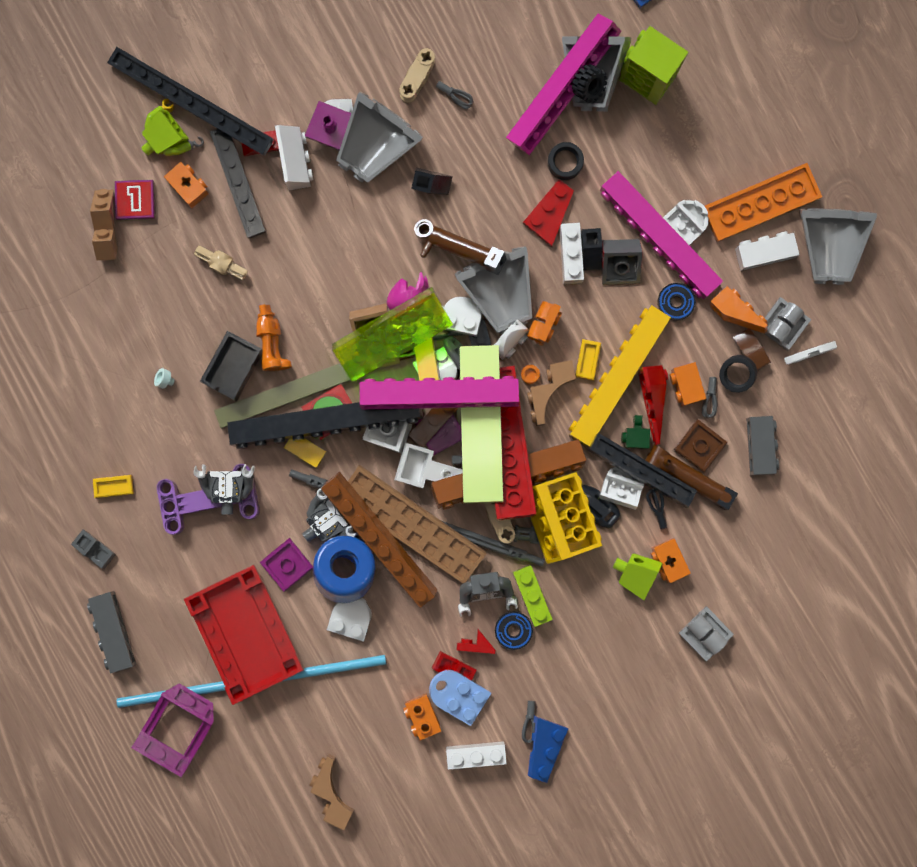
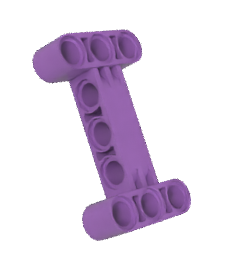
M245 464L236 465L233 471H239ZM246 465V469L251 471V468ZM163 479L157 484L163 526L169 534H179L183 531V514L221 507V503H212L203 490L179 495L174 481ZM254 480L253 489L247 499L243 500L242 503H233L239 504L240 513L246 519H254L260 512ZM165 483H170L171 485L169 493L163 491ZM170 501L175 505V509L172 512H168L166 509V505ZM249 505H252L255 509L254 514L251 516L245 513V509ZM173 520L178 522V529L176 531L170 529V523Z

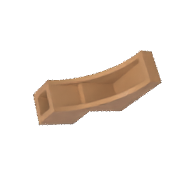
M114 189L94 191L90 214L94 227L92 244L96 261L116 259L118 247L114 226Z
M572 360L549 364L546 375L547 380L551 381V384L530 387V392H527L528 403L533 405V411H530L532 423L536 422V426L545 424V408L552 393L560 386L575 381L576 377Z
M328 754L327 758L322 757L318 768L321 770L318 776H313L309 785L312 787L310 792L331 802V804L326 803L322 812L325 815L323 821L345 830L354 809L346 805L335 791L332 782V766L335 757Z

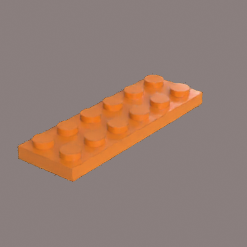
M805 163L707 204L705 208L708 211V223L716 241L719 242L822 198V195L808 163Z

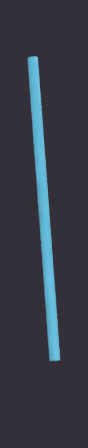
M385 655L307 667L304 668V671L283 681L386 665ZM223 681L187 687L199 695L226 691ZM165 691L117 698V707L158 702L162 692Z

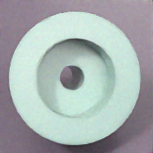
M164 368L159 369L154 379V385L162 389L166 388L167 385L172 386L174 379L171 378V372Z

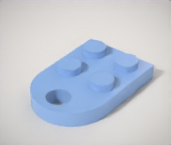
M445 670L438 673L432 679L429 686L430 697L436 706L470 726L491 695V692L453 670ZM439 681H445L446 683L445 688L442 690L436 689Z

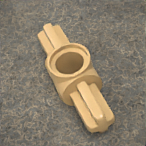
M202 246L196 248L194 255L208 262L209 268L219 274L226 275L229 273L241 280H244L247 276L248 271L233 263L234 260L231 256L219 250L213 253Z

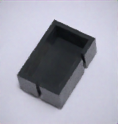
M227 331L200 382L237 402L254 371L251 366H256L262 356V349Z

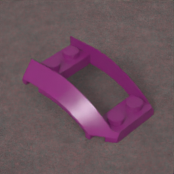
M180 683L162 692L154 710L131 748L182 777L214 722L213 703ZM170 702L203 720L184 755L151 736Z

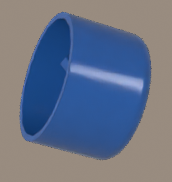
M337 536L326 541L318 549L313 562V576L317 589L324 597L336 603H351L362 598L372 586L375 574V559L372 551L363 541L352 536ZM343 557L351 560L355 565V573L349 578L336 576L332 569L335 559Z

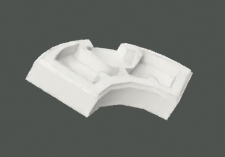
M833 341L784 359L786 364H793L837 348V345Z

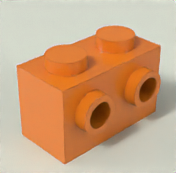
M427 693L405 702L406 707L403 710L407 719L411 718L413 722L411 729L415 737L418 736L422 740L442 731Z

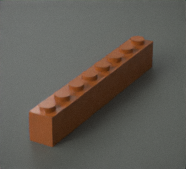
M579 439L528 454L531 481L535 480V482L544 481L546 477L551 475L554 477L561 476L568 470H572V472L578 471L583 468L586 462ZM463 473L431 483V490L438 509H450L454 507V504L460 502L467 504L463 502Z
M339 471L325 482L321 490L419 608L433 599L437 593V588Z

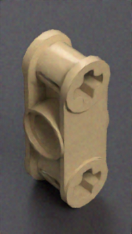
M425 48L418 53L400 85V97L406 103H411L416 99L435 65V54L431 49ZM430 58V61L426 60V62H423V59ZM409 89H410V90H411V93H408V94L406 95V94H405V91L408 92Z
M491 502L484 503L488 518L493 529H495L498 539L503 543H511L515 539V531L511 524V519L497 521L495 504L492 505ZM504 529H506L507 532L511 531L512 535L509 536V540L501 537V535L504 534Z

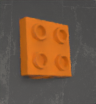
M542 301L535 318L542 322L534 320L527 337L541 346L545 342L549 343L554 332L551 329L552 325L556 326L562 315V312H559L561 306Z

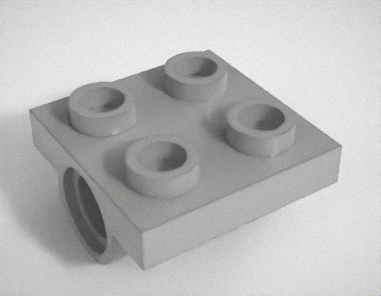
M780 297L765 316L768 322V329L765 335L788 351L811 319L804 314L800 307Z
M707 606L679 632L685 641L705 661L722 650L728 640L734 635Z

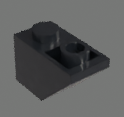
M416 167L411 189L431 194L449 195L453 176Z
M601 228L582 229L583 271L602 270Z

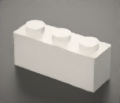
M580 223L561 224L559 231L563 284L582 283L584 272Z
M785 231L776 234L777 237L773 238L763 236L758 238L756 242L751 243V240L740 242V245L735 249L740 271L794 259L799 256L794 233L788 234Z
M504 742L446 747L448 770L506 764Z

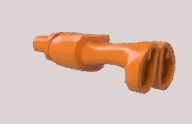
M259 305L260 314H258L256 337L262 339L263 371H280L292 368L291 361L282 359L279 353V335H281L278 319L273 317L275 313L271 312L270 305Z

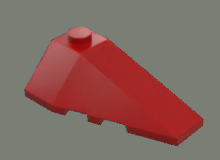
M663 365L642 367L638 371L653 445H659L661 439L666 380H668V373L666 369H663Z

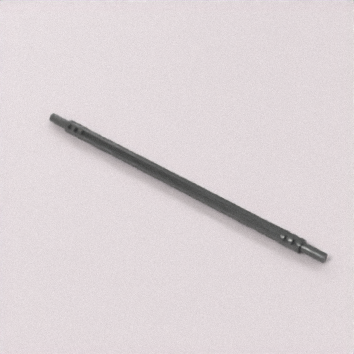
M292 469L289 477L306 482V485L318 489L328 481L318 476L307 475ZM442 521L475 545L522 562L525 560L543 566L545 559L528 554L526 550Z

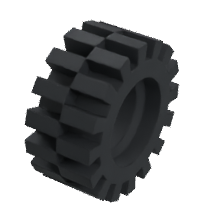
M591 64L585 65L584 69H579V74L576 73L575 76L577 78L573 79L574 85H572V89H574L573 93L585 102L592 103L594 100H598V95L600 97L603 95L601 92L606 89L604 85H607L608 82L605 80L608 77L603 70Z

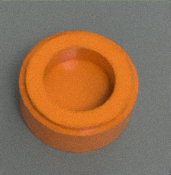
M527 365L522 369L521 379L526 384H534L539 380L540 371L536 366Z

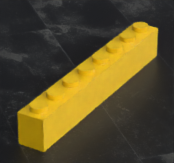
M652 305L649 309L644 308L639 316L642 319L639 325L634 324L629 332L632 335L629 341L624 340L619 348L622 352L618 357L614 356L609 364L612 368L608 373H603L599 380L601 383L598 390L596 388L593 389L589 396L591 401L588 406L586 404L583 405L578 413L581 417L578 421L574 420L568 429L571 431L569 436L575 440L579 439L580 443L586 447H590L594 437L599 433L671 318Z

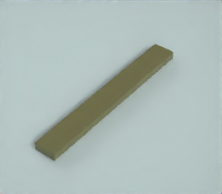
M358 357L221 407L214 410L222 429L228 426L227 422L249 419L364 376V372Z

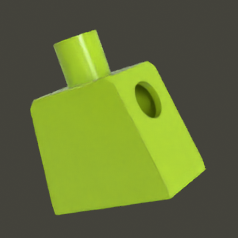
M632 554L628 562L617 558L612 568L622 572L619 580L620 585L645 600L662 563L641 555Z

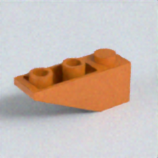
M727 286L710 301V307L724 321L764 334L767 332V320L762 315L758 316L750 303H744L740 299V294L735 289L731 290Z

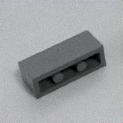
M773 416L746 418L750 475L777 474L779 460L776 458L775 451L778 450L777 439H774V432L777 430L776 420H773Z

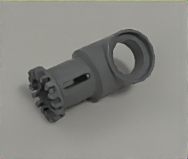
M515 525L514 542L520 540L540 544L534 526L527 528ZM520 533H528L529 535H520Z

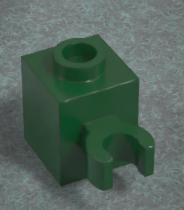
M643 415L633 416V428H626L625 432H622L621 444H624V448L649 449L650 429H642Z

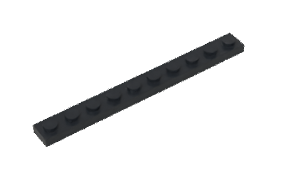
M117 46L107 62L109 65L263 156L266 155L274 141L270 136Z

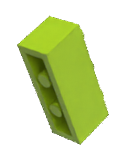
M528 565L513 571L512 573L533 626L536 627L553 620L532 566Z

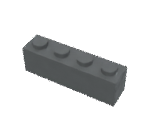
M115 591L89 598L87 608L94 617L93 628L99 634L100 640H98V645L105 654L104 665L106 670H109L111 674L135 666V658Z

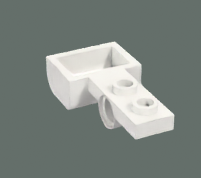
M405 443L394 480L423 488L426 479L438 481L461 474L463 470L432 461L434 453L432 450Z

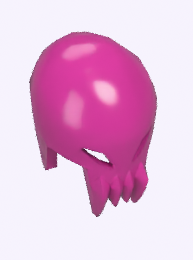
M420 272L416 288L413 286L408 287V282L402 278L393 286L386 301L388 308L393 314L410 316L422 307L425 292L429 288L427 277H423L422 272Z

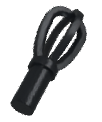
M650 489L646 493L647 502L652 511L655 512L660 529H665L667 524L664 517L663 494L659 493L660 507L656 495L658 491ZM650 493L652 494V498L656 509L652 505L651 500L649 498Z

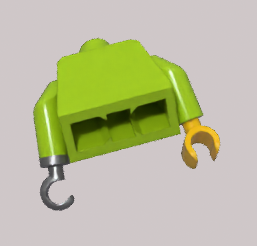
M164 99L162 106H158L147 115L144 125L145 129L142 132L147 142L141 149L148 156L154 151L158 155H180L192 150L194 146L199 148L204 145V140L200 136L198 139L201 140V144L189 140L188 136L170 114L174 110V104L169 107L165 106L169 103L168 99Z

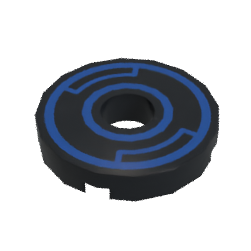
M671 283L665 286L657 299L659 310L670 316V320L680 321L690 316L696 303L695 295L691 288L681 283ZM673 297L680 298L681 306L674 307L671 299Z
M516 611L506 612L497 620L495 637L499 644L506 649H521L532 639V623L523 613ZM511 625L519 627V633L516 636H511L508 633Z

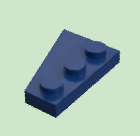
M534 716L535 732L532 733L533 750L530 753L528 776L547 783L569 728Z

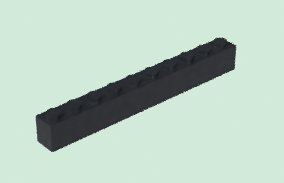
M360 402L231 421L227 422L230 445L236 447V449H246L251 444H255V447L266 446V442L274 441V444L285 443V439L300 441L304 440L305 436L320 438L325 433L340 435L345 430H349L350 433L360 432L361 428L368 427L369 430L379 429L380 425L387 424L388 427L399 426V422L405 421L407 424L418 423V419H423L422 408L361 410Z

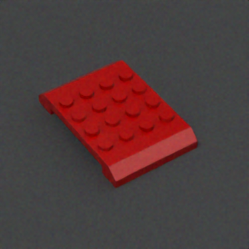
M255 565L184 598L191 617L194 618L221 676L232 705L304 671L301 660Z

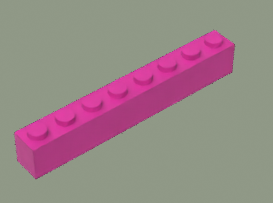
M599 13L595 16L506 138L514 146L528 155L532 153L575 95L572 85H574L573 79L577 78L575 76L576 73L579 74V69H584L585 65L591 64L596 66L611 47V45H608L609 37H618L622 32L612 20Z
M619 171L601 186V196L607 202L610 201L614 205V210L619 215L623 214L628 219V225L632 229L636 228L641 233L640 237L654 247L653 251L659 257L663 256L667 260V266L680 274L679 278L682 282L689 284L693 288L692 291L698 298L702 297L705 299L723 282Z
M491 376L483 377V379L464 377L463 380H455L453 377H445L443 380L424 378L422 381H416L414 378H405L404 381L387 378L384 381L365 379L364 382H360L361 410L519 406L518 379H514L513 376H504L502 379H494Z

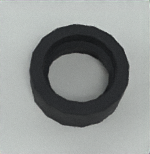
M571 142L557 144L551 149L548 156L549 171L560 180L575 178L581 172L584 165L582 150ZM567 150L576 156L577 164L572 171L562 172L556 167L555 157L559 152Z
M735 355L723 363L720 368L719 378L727 390L741 393L752 387L757 379L758 371L756 364L750 358L744 355ZM734 363L746 365L750 372L748 381L741 385L732 383L727 376L729 366Z

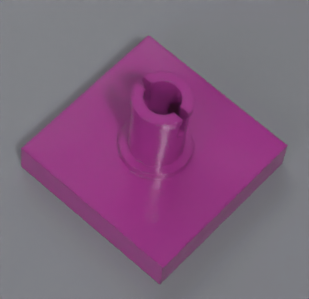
M318 101L305 133V138L340 151L351 113Z

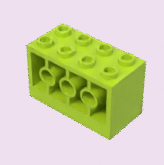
M649 26L646 31L642 30L635 45H632L627 51L619 80L657 105L678 75L689 52Z

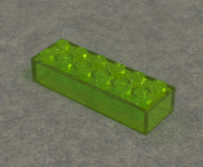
M430 287L332 344V351L351 381L354 382L449 328L453 323L433 287Z

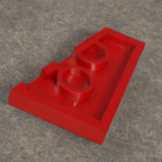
M559 179L523 221L525 226L551 247L574 190Z

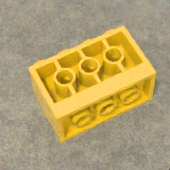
M577 472L533 486L536 516L530 517L547 564L561 561L602 546L601 535L595 526V517L590 512L589 501L583 492L582 480Z

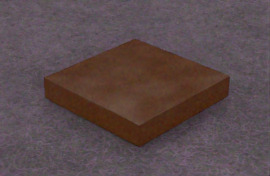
M696 419L674 450L705 473L728 442L700 420Z

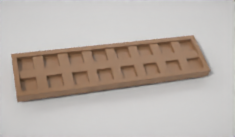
M361 465L357 467L348 480L394 537L461 583H465L485 557L486 551Z

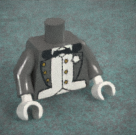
M245 464L242 471H207V474H205L206 465H202V471H198L197 467H194V475L198 477L200 486L207 498L212 503H221V515H233V503H242L253 489L255 466H252L251 471L246 469Z
M321 488L318 489L306 513L308 517L306 521L310 528L302 533L304 538L310 542L318 536L324 542L337 536L354 537L359 535L353 531V527L347 523Z
M498 572L470 576L467 582L460 586L461 604L458 605L460 616L462 617V613L467 611L468 616L471 615L469 602L506 597L507 610H510L509 605H515L517 609V597L514 596L510 579L501 577Z

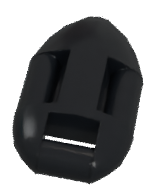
M582 485L583 492L589 501L590 512L595 517V523L603 528H612L620 519V511L617 506L612 502L600 499L601 491ZM610 512H612L613 515H612V516L610 517V519L606 522V521L604 520V518H605Z

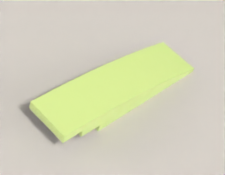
M499 345L460 347V380H463L464 377L483 379L486 376L500 379ZM501 407L461 408L463 502H503Z

